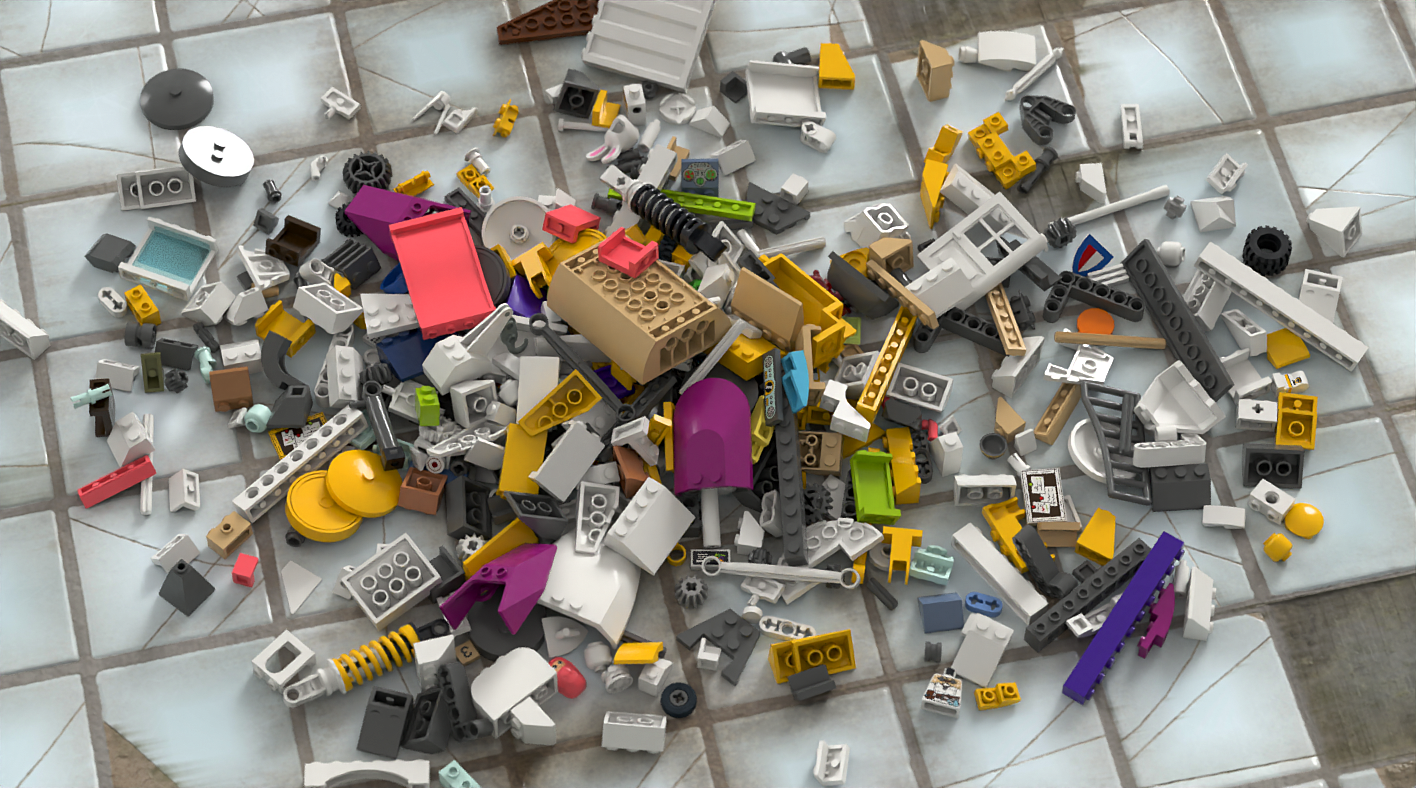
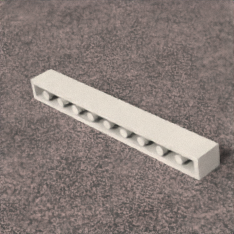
M1209 242L1194 264V267L1351 372L1368 349L1361 341L1349 335L1345 330L1340 329L1330 320L1325 319L1316 313L1315 310L1307 307L1297 298L1292 297L1282 288L1277 287L1268 281L1267 278L1259 275L1252 268L1244 265L1212 242Z

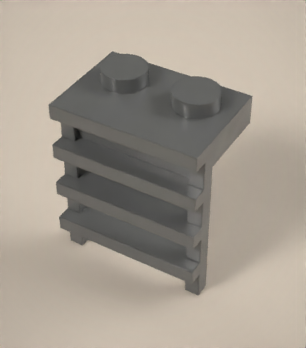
M352 239L346 240L343 245L321 260L327 266L343 273L344 277L350 281V287L353 290L381 269L371 247L367 248L364 244L360 245L357 241L354 243Z

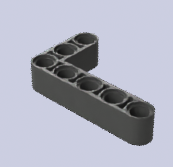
M1063 271L1059 274L1061 281L1053 285L1043 310V319L1048 323H1055L1060 318L1069 298H1072L1129 321L1139 322L1143 318L1145 302L1141 298L1071 271Z
M953 307L937 318L939 326L935 329H931L928 325H924L921 322L914 335L913 347L918 353L928 352L943 328L995 352L1006 355L995 324L956 307Z

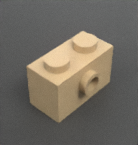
M233 511L230 515H226L216 528H212L206 536L208 547L226 559L253 534L251 523Z

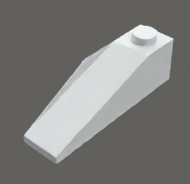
M488 420L468 429L466 428L426 451L427 454L439 458L465 455L478 437L499 445L507 436L505 435L507 426Z
M581 481L576 501L575 552L595 555L618 507L620 487Z

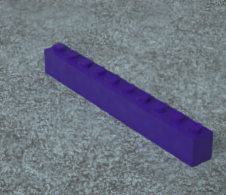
M1165 531L1162 532L1063 684L1062 694L1081 705L1085 703L1086 699L1090 701L1095 692L1094 687L1096 684L1100 685L1105 677V670L1107 668L1110 669L1114 664V656L1117 652L1119 654L1122 652L1126 644L1124 643L1125 639L1133 635L1135 631L1134 625L1137 621H1142L1146 613L1144 612L1145 608L1153 604L1155 600L1154 594L1156 591L1160 592L1165 584V577L1167 575L1171 576L1175 569L1174 563L1176 560L1180 561L1185 553L1183 541Z

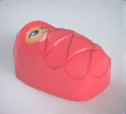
M554 657L549 661L548 664L557 672L559 693L573 699L586 689L585 678L570 661L562 657Z

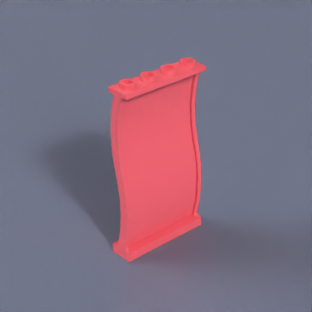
M462 207L389 225L390 237L402 268L423 340L453 334L465 329H472L496 310Z

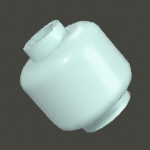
M261 404L252 406L244 417L247 429L256 433L265 431L267 429L266 424L272 414L270 409Z

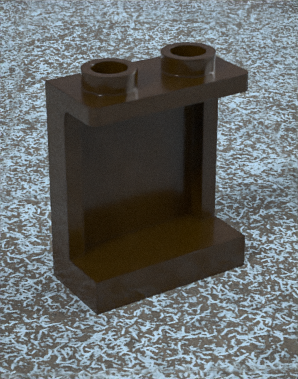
M288 215L284 219V228L273 240L270 238L266 240L265 254L299 267L320 243L321 228Z
M109 378L90 380L89 389L94 390L108 384L110 389L103 391V393L108 391L112 393V396L97 400L94 404L89 403L90 416H95L96 437H109L115 424V400Z

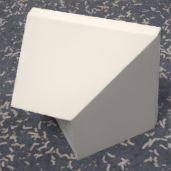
M1228 196L1190 201L1199 232L1236 227L1234 199Z

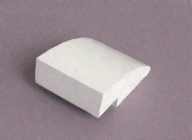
M987 31L977 34L978 63L1009 72L1013 68L1029 72L1036 65L1035 36L1009 31Z

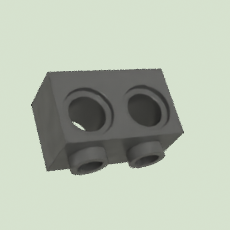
M681 494L678 497L675 495L685 507H692L687 509L695 516L694 521L691 523L692 525L689 526L681 538H699V530H702V518H699V513H701L699 494Z

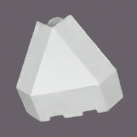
M1180 360L1176 361L1154 379L1133 410L1148 430H1154L1155 427L1175 425L1177 432L1204 434L1226 417L1216 402L1209 397L1201 384L1194 379Z

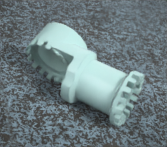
M203 346V348L200 347V349H197L198 351H195L194 356L200 362V371L205 384L211 383L209 372L213 371L212 369L217 365V362L210 354L211 349Z

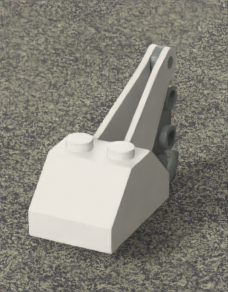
M507 303L499 305L496 310L464 337L452 335L435 344L422 366L425 375L442 396L449 393L450 387L453 385L475 380L493 371L492 363L486 356L499 335L510 353L518 354L525 350L528 345L527 338L524 339V343L520 347L515 348V342L518 337L517 326L512 316L513 310Z

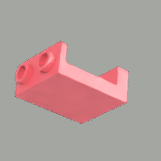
M570 204L547 212L542 230L570 243L577 242L579 231L585 229L598 230L601 217Z
M620 227L604 242L599 244V261L636 278L659 259L658 243L651 241L647 246H644L626 237L625 228Z

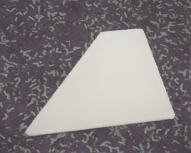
M289 561L281 573L291 614H294L322 579L293 561Z

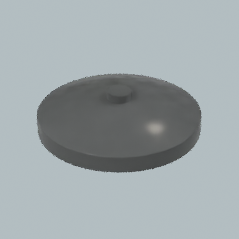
M170 69L153 76L144 85L140 96V103L144 116L155 126L167 130H183L199 124L209 115L213 107L214 96L210 83L201 74L189 69Z

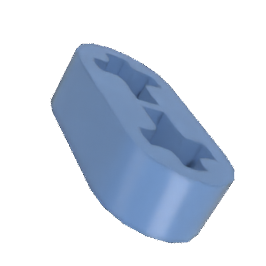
M970 592L966 596L965 607L968 611L993 618L998 617L1002 612V601L996 597L978 592ZM973 599L977 600L975 605L971 604ZM992 605H996L994 610L991 609Z

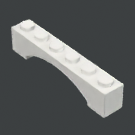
M416 759L414 761L394 760L393 762H383L381 760L373 762L353 761L352 763H342L340 761L331 763L312 762L305 764L304 787L333 788L354 780L380 779L395 782L407 788H430L429 761L423 759Z

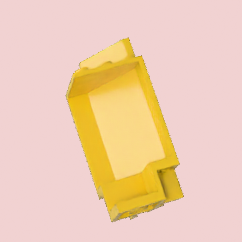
M782 253L772 258H768L763 254L758 259L775 277L773 281L777 286L803 303L804 326L807 324L821 326V332L812 338L813 369L819 367L826 374L830 368L828 367L833 357L838 358L846 347L844 345L846 339L850 336L853 337L857 332L855 328L841 318L844 304Z

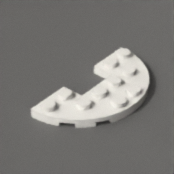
M838 518V520L829 522L823 520L806 527L809 565L795 567L813 568L840 549L853 561L883 541L884 536L868 523L863 524L850 518ZM784 553L782 557H779L777 565L788 566ZM777 579V582L785 586L781 596L787 605L819 584V582Z

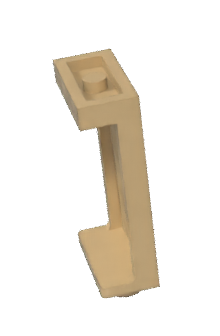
M807 324L802 326L795 340V351L803 350L809 374L807 405L817 406L825 391V382H814L811 343L812 338L821 332V326Z

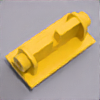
M509 99L506 105L502 104L498 112L500 118H497L493 125V128H495L493 136L497 132L502 137H507L511 133L513 123L519 113L516 105H510L511 99Z
M421 171L420 174L402 184L399 183L393 191L416 196L434 186V184L429 179L431 177L428 171Z

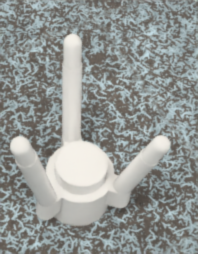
M440 91L433 100L413 117V120H416L432 106L437 110L444 109L434 132L437 135L446 113L451 107L449 105L451 101L450 96L446 92Z

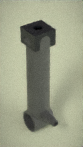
M367 381L362 388L361 400L350 402L349 408H366L382 455L381 463L384 471L401 469L404 466L405 454L402 446H399L381 394L382 387L376 381Z

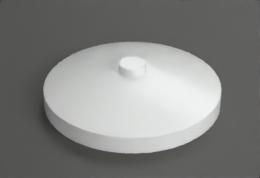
M515 196L501 200L489 210L484 218L482 225L484 247L491 249L499 244L506 250L511 261L541 242H544L549 248L556 241V236L543 231L542 228L545 214L550 211L542 203L529 197Z
M1090 418L1082 420L1069 435V453L1075 464L1086 475L1107 484L1101 447ZM1099 421L1102 429L1120 432L1121 426ZM1105 437L1108 445L1119 447L1120 440ZM1131 443V450H1134V443ZM1110 453L1111 460L1133 465V458ZM1113 469L1114 476L1133 479L1137 475L1136 473Z

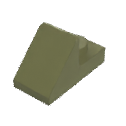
M161 353L141 354L145 393L164 391V370L162 368Z

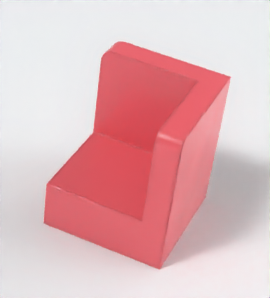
M240 553L231 572L233 582L253 587L255 582L254 571L259 561L258 558Z

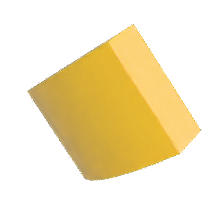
M1279 392L1277 396L1275 444L1301 445L1303 449L1314 450L1318 397Z

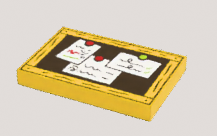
M323 412L309 416L304 428H275L268 431L280 461L327 422Z

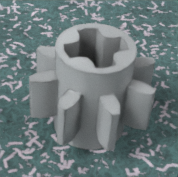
M1175 196L1174 199L1170 197L1164 206V210L1167 211L1166 216L1171 219L1176 218V216L1181 218L1187 207L1183 204L1185 199L1179 196Z

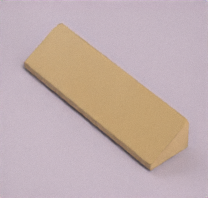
M1062 382L1034 429L1036 439L1049 445L1054 444L1081 398L1080 384Z

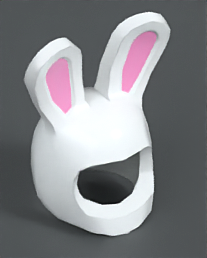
M624 115L617 116L609 130L606 131L604 144L586 155L587 160L596 161L601 159L603 164L613 162L619 154L627 152L634 147L639 138L638 130Z

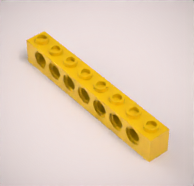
M900 307L856 406V411L871 426L890 386L898 362L900 363L916 327L918 317L913 316L907 307Z

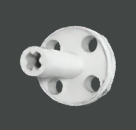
M723 487L691 490L683 493L699 494V497H701L704 549H718L721 547L718 496L732 493L736 488Z

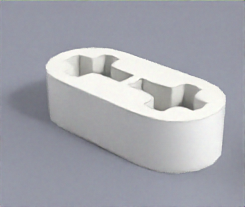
M104 287L99 291L98 297L101 305L112 316L122 318L127 314L126 302L114 289Z

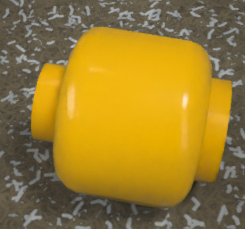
M1273 533L1263 543L1265 545L1263 551L1274 562L1280 560L1284 562L1292 555L1290 550L1293 545L1282 533L1277 535Z

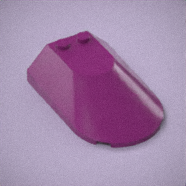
M721 378L700 380L687 388L676 404L674 411V495L677 497L691 490L723 487L753 490L750 406L743 391L728 380Z

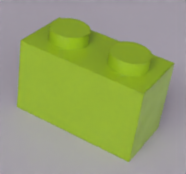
M422 386L421 388H415V411L420 426H439L440 404L435 387Z

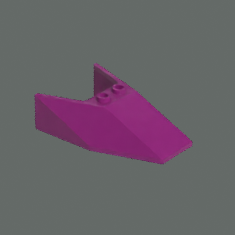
M363 185L344 213L382 253L399 261L390 237L389 225L431 215L434 211L439 213L459 207ZM463 209L465 220L469 226L471 210Z
M524 543L485 564L439 607L452 629L456 630L476 601L483 602L490 599L500 584H506L498 612L511 634L515 635L545 590L557 546L554 544ZM489 590L486 595L480 596L482 592Z

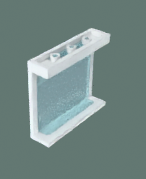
M148 217L149 229L128 264L121 262L118 267L120 278L189 301L218 251L216 239L211 236L198 234L193 230L181 228L176 224L166 223L158 218Z

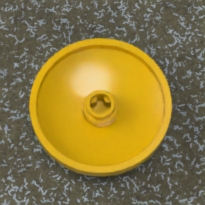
M350 450L339 454L333 459L326 473V486L333 500L344 510L357 516L376 518L389 514L398 505L400 487L403 483L397 469L384 471L380 455L366 450Z

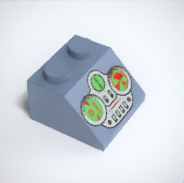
M718 158L681 159V192L718 197Z

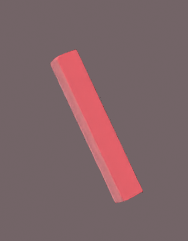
M145 455L79 488L77 492L85 508H89L155 475L156 471L148 455Z

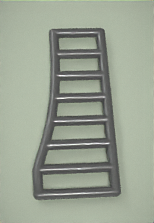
M1082 381L1080 384L1081 399L1101 447L1108 497L1145 506L1151 505L1148 467L1141 468L1132 464L1111 460L1110 453L1120 455L1119 447L1108 445L1105 437L1120 440V432L1102 429L1099 421L1121 426V418L1096 413L1092 406L1122 411V404L1090 397L1089 390L1124 397L1125 394L1132 395L1134 397L1133 410L1141 400V395L1132 391ZM1135 414L1132 428L1136 429L1137 436L1132 435L1131 443H1146L1144 424ZM1131 450L1127 457L1133 458L1134 450ZM1113 469L1141 474V481L1114 476ZM1115 484L1141 489L1143 497L1115 491Z

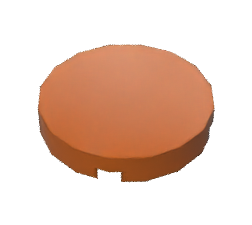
M1099 308L1084 310L1077 319L1078 333L1112 335L1114 331L1112 316Z

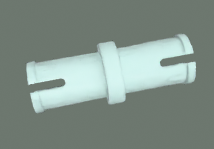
M106 384L94 390L88 389L83 394L70 397L72 402L80 400V402L73 404L74 409L88 403L94 404L97 400L112 396L111 391L103 393V391L110 389L109 385Z

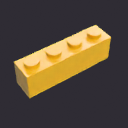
M909 427L886 429L885 437H882V446L886 448L887 453L893 456L889 462L895 505L919 503L921 479L920 477L918 478L919 470L915 461V452H911L913 451V443Z

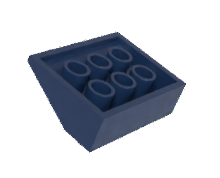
M419 327L409 331H402L394 337L384 338L381 342L376 343L380 363L388 364L392 374L403 383L425 374L422 364L436 343L452 335H460L458 332L423 340Z

